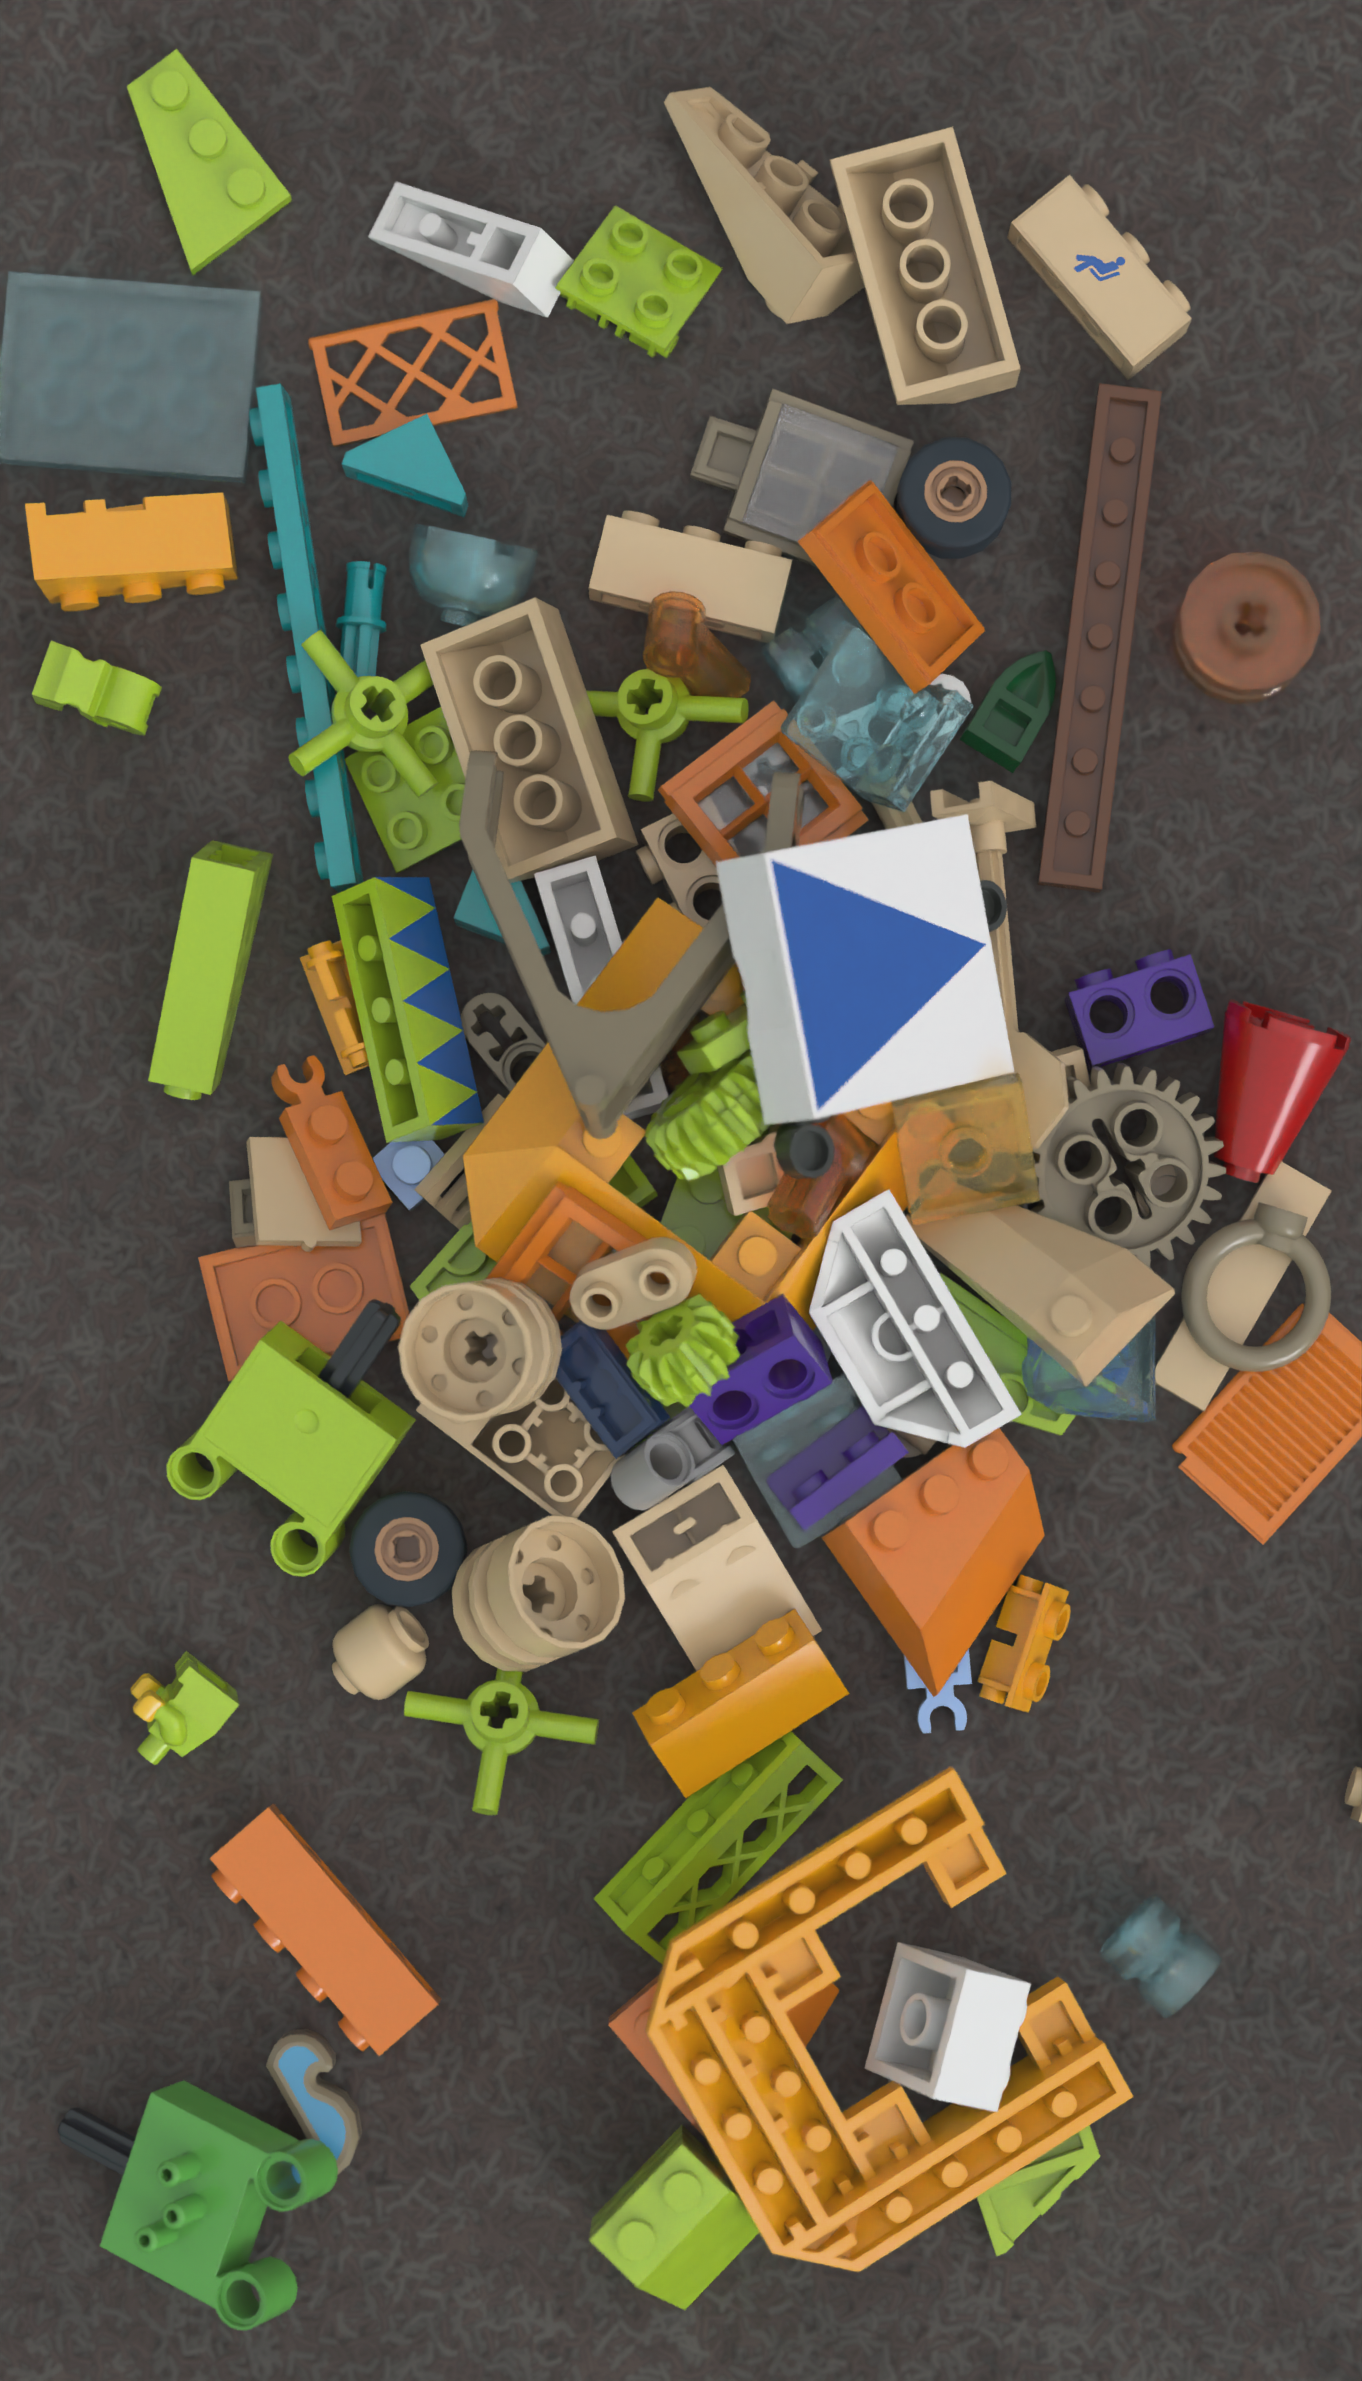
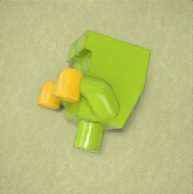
M187 1651L175 1664L177 1676L172 1684H168L165 1687L152 1675L144 1673L131 1687V1694L138 1699L133 1705V1711L147 1722L148 1731L150 1732L137 1750L154 1765H158L170 1749L183 1757L218 1732L239 1706L237 1691Z

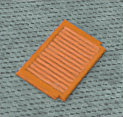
M1303 1303L1296 1308L1263 1346L1282 1339L1294 1328L1303 1312ZM1329 1313L1321 1334L1302 1356L1283 1367L1269 1371H1239L1210 1402L1205 1411H1202L1172 1444V1449L1176 1453H1182L1186 1457L1178 1468L1262 1545L1265 1544L1362 1437V1342Z

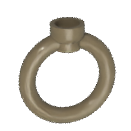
M1259 1202L1254 1219L1238 1221L1221 1228L1208 1237L1192 1256L1182 1283L1181 1303L1183 1315L1196 1343L1215 1361L1232 1369L1246 1372H1263L1277 1369L1302 1356L1321 1334L1330 1310L1331 1284L1324 1260L1315 1246L1303 1235L1308 1217ZM1260 1244L1284 1252L1297 1264L1304 1279L1306 1297L1300 1319L1286 1336L1272 1344L1253 1347L1238 1344L1218 1330L1209 1314L1207 1289L1213 1271L1225 1256L1240 1247Z

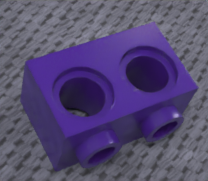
M1171 949L1164 950L1136 960L1135 963L1138 969L1136 972L1114 978L1111 969H1104L1074 980L1077 990L1069 992L1064 1000L1079 1047L1083 1049L1087 1071H1090L1094 1066L1103 1067L1207 1034L1214 1028L1191 954L1174 959ZM1159 982H1170L1176 985L1183 995L1181 1011L1174 1014H1165L1157 1010L1152 1004L1150 997L1152 986ZM1099 1001H1109L1117 1005L1123 1015L1121 1029L1114 1033H1103L1097 1030L1092 1025L1089 1016L1091 1005Z
M784 1294L732 1322L734 1331L739 1336L735 1346L740 1357L736 1362L726 1367L730 1378L718 1380L712 1386L711 1396L704 1393L697 1394L692 1404L689 1405L721 1445L744 1432L755 1429L767 1419L800 1401L812 1397L816 1392L833 1383L822 1342Z

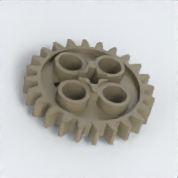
M1118 1063L1113 1081H1110L1105 1071L1098 1066L1091 1068V1086L1086 1087L1073 1076L1068 1077V1088L1071 1094L1068 1097L1069 1109L1041 1146L1037 1149H1030L1034 1152L1033 1159L1015 1163V1169L1023 1174L1033 1176V1182L1024 1185L1018 1190L1019 1196L1025 1200L1039 1201L1030 1211L1124 1247L1149 1268L1151 1262L1150 1251L1156 1250L1163 1257L1171 1261L1174 1259V1253L1170 1241L1178 1237L1192 1245L1195 1239L1187 1225L1191 1220L1210 1224L1212 1219L1200 1208L1203 1200H1221L1222 1197L1221 1193L1207 1185L1209 1177L1226 1173L1225 1167L1209 1161L1208 1155L1224 1147L1223 1141L1215 1137H1203L1202 1135L1215 1122L1213 1116L1207 1113L1191 1116L1200 1098L1188 1092L1175 1100L1180 1082L1168 1076L1156 1088V1071L1146 1066L1140 1071L1135 1082L1133 1081L1130 1066L1124 1063ZM1142 1109L1147 1119L1146 1128L1138 1138L1130 1141L1124 1140L1120 1131L1124 1116L1132 1110ZM1097 1118L1101 1119L1113 1150L1131 1161L1125 1166V1172L1149 1208V1214L1145 1218L1140 1217L1128 1186L1111 1175L1117 1168L1112 1156L1098 1139L1092 1128V1122ZM1087 1141L1091 1148V1159L1087 1166L1076 1172H1068L1064 1163L1068 1148L1076 1142ZM1173 1165L1176 1172V1180L1172 1189L1162 1195H1153L1150 1187L1153 1173L1161 1166ZM1111 1196L1118 1197L1121 1210L1117 1220L1111 1225L1098 1227L1094 1218L1095 1209L1098 1204L1105 1198Z

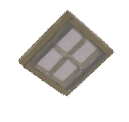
M772 389L762 413L722 533L744 541H758L771 544L780 548L782 555L817 567L798 543V540L851 493L870 479L890 505L893 506L899 480L909 460L914 441Z

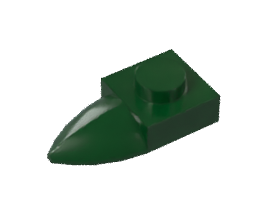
M1046 650L1033 653L1019 659L1006 668L986 692L959 740L1013 773L1022 762L1048 717L1054 701L1056 676L1052 654Z

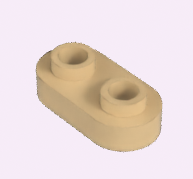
M667 1237L649 1239L586 1264L579 1271L570 1291L571 1307L575 1315L590 1327L603 1330L617 1328L682 1302L689 1294L697 1273L696 1261L691 1251L677 1240ZM661 1272L668 1277L670 1283L658 1284L651 1279L649 1273ZM603 1294L610 1299L612 1305H599L593 1300L592 1295Z

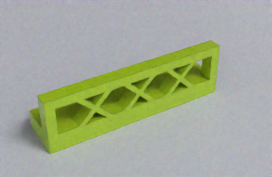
M790 1731L690 1795L593 1899L627 1936L663 1965L670 1940L724 1907L843 1779ZM806 1765L817 1773L799 1794L787 1796L788 1784ZM767 1818L766 1829L754 1841L742 1843L744 1831L751 1823L757 1819ZM723 1865L722 1876L710 1888L698 1890L699 1879L710 1867ZM679 1912L678 1923L660 1942L648 1934L666 1914Z

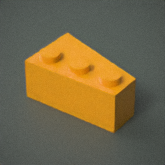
M224 493L144 497L142 499L143 504L106 509L105 499L85 500L83 502L84 512L46 515L45 503L25 504L34 580L51 604L60 602L61 610L63 611L93 609L99 606L98 597L123 594L124 601L127 603L155 601L162 598L161 589L186 586L187 593L191 595L220 592L225 589L224 581L238 579L229 505Z

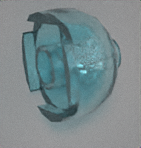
M415 523L410 544L408 569L413 587L422 600L435 607L442 608L440 621L467 626L479 621V617H489L518 605L527 595L534 576L539 551Z

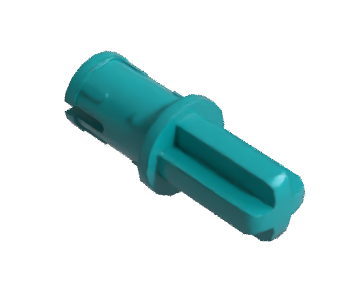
M353 561L346 564L347 580L343 616L338 617L336 620V627L342 630L340 655L357 677L376 676L379 634L384 633L387 624L381 620L384 580L387 575V567L375 563L373 570H369L370 562Z

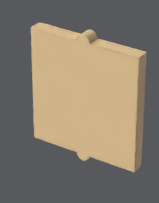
M249 1137L247 1140V1153L256 1245L301 1246L306 1252L312 1251L315 1246L359 1247L362 1242L360 1221L336 1229H328L288 1138Z

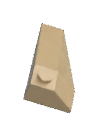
M943 1177L905 1216L919 1241L926 1249L1085 1387L1175 1294L1174 1289L1126 1248L946 1177Z

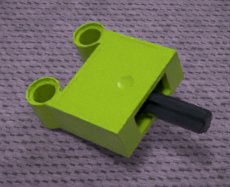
M376 1299L369 1301L331 1357L280 1321L259 1340L202 1427L171 1454L168 1460L167 1477L171 1486L178 1494L188 1499L202 1500L210 1497L237 1470H240L293 1509L294 1512L274 1532L271 1539V1554L275 1563L283 1571L293 1576L304 1577L315 1573L341 1546L345 1537L344 1523L416 1421L415 1418L362 1380L401 1323V1317L395 1312V1308L387 1302L383 1303ZM195 1453L206 1456L211 1461L214 1472L203 1469L198 1463ZM298 1529L309 1532L316 1539L318 1548L307 1545L301 1539Z

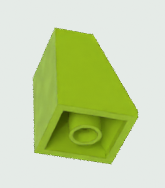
M681 2125L592 2218L589 2241L637 2288L686 2310L752 2241L759 2231L719 2160Z

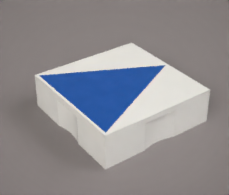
M968 814L716 862L732 952L741 973L746 992L748 1007L747 1032L765 1124L822 1118L1014 1072Z

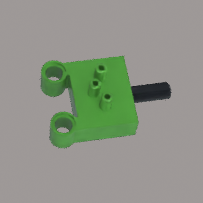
M184 2080L151 2092L136 2137L81 2108H71L67 2112L65 2118L60 2121L57 2130L61 2142L123 2175L100 2247L215 2308L224 2323L240 2331L252 2329L283 2314L292 2307L296 2300L298 2287L296 2277L291 2268L281 2259L274 2257L260 2258L251 2263L249 2258L267 2206L278 2211L292 2210L325 2195L333 2188L337 2180L338 2167L336 2158L329 2147L321 2141L314 2139L299 2141ZM292 2165L296 2167L300 2174L301 2185L293 2177ZM252 2284L259 2292L260 2302L253 2295Z

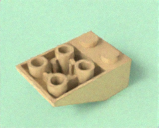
M485 1336L484 1338L487 1340L488 1345L482 1351L486 1359L496 1357L492 1350L495 1344L498 1343L496 1336ZM556 1377L540 1398L517 1411L488 1419L460 1422L436 1415L423 1403L416 1409L422 1416L553 1516H567L577 1519L609 1478L614 1464L623 1457L615 1459Z
M724 1464L612 1531L696 1671L701 1669L710 1658L726 1653L756 1634L758 1629L768 1621L781 1618L793 1609L797 1610L813 1636L822 1631Z

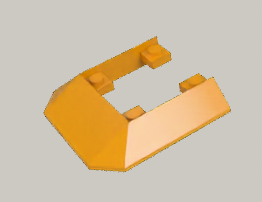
M657 897L576 1005L599 1012L628 1010L651 998L703 930V927ZM737 962L734 963L700 1009L707 1016L722 1010L726 1015H729L744 1004L740 994L745 988ZM548 1042L462 1157L474 1243L478 1249L496 1262L499 1261L550 1190L559 1181L566 1187L572 1186L648 1240L657 1237H667L685 1245L694 1256L697 1266L694 1283L685 1299L688 1300L700 1294L706 1301L712 1302L719 1312L723 1311L731 1322H734L784 1294L812 1331H814L817 1326L809 1314V1309L832 1222L888 1189L903 1212L964 1131L923 1094L838 1113L837 1115L873 1141V1144L797 1245L754 1212L750 1211L742 1215L710 1259H707L608 1184L644 1137L646 1131L622 1114L617 1121L618 1125L612 1136L606 1139H597L589 1135ZM573 1221L548 1255L578 1275L579 1271L585 1266L603 1240L576 1221ZM614 1248L610 1254L618 1252V1250ZM542 1265L539 1266L526 1284L554 1306L570 1286ZM570 1306L565 1314L578 1323L580 1319L575 1315ZM628 1349L624 1353L627 1359H629L630 1357Z
M951 1766L680 1933L669 1942L645 2032L767 2247L773 2254L860 2272L1133 2097L1106 2045L1095 2036L1070 1988L1059 1976L1027 1996V2012L1022 2025L1019 2027L1017 2036L1028 2056L1010 2066L1009 2081L1002 2092L998 2111L952 2103L924 2122H921L902 2086L894 2081L887 2083L841 2112L785 2013L841 1977L815 1931L820 1926L922 1863L943 1901L951 1908L1007 1874L981 1827L984 1825L982 1818L955 1769Z

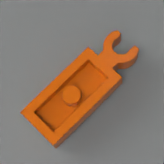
M314 1055L307 1057L302 1065L307 1083L294 1081L290 1077L289 1070L285 1064L279 1065L272 1075V1087L280 1099L292 1105L284 1109L279 1120L328 1229H336L386 1213L393 1202L343 1092L339 1091L325 1096L321 1087L325 1078L324 1068L319 1059Z

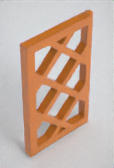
M491 299L309 338L308 345L313 350L333 447L377 438L425 414L428 415L432 425L435 426L518 408L497 314L499 309L498 301ZM485 314L489 334L477 352L447 333L454 320ZM422 328L432 335L413 365L382 346L389 334ZM356 341L366 347L367 351L347 379L329 368L325 348ZM440 341L471 360L452 390L421 371ZM491 348L495 363L486 358ZM376 354L406 373V376L387 404L356 385ZM479 366L499 378L502 397L470 403L460 395ZM415 379L446 398L439 410L406 417L395 409ZM332 381L342 387L336 397ZM350 393L381 412L373 425L343 431L339 410Z

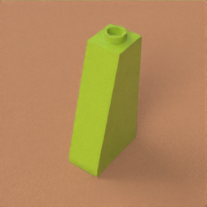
M211 840L191 858L148 1079L150 1082L163 1084L164 1093L170 1096L188 1100H199L202 1093L211 1095L220 1085L273 858L271 853Z

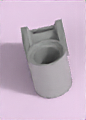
M689 1406L652 1432V1436L620 1458L612 1468L611 1483L617 1497L625 1505L634 1510L644 1511L654 1507L687 1484L689 1486L736 1453L731 1446H722Z

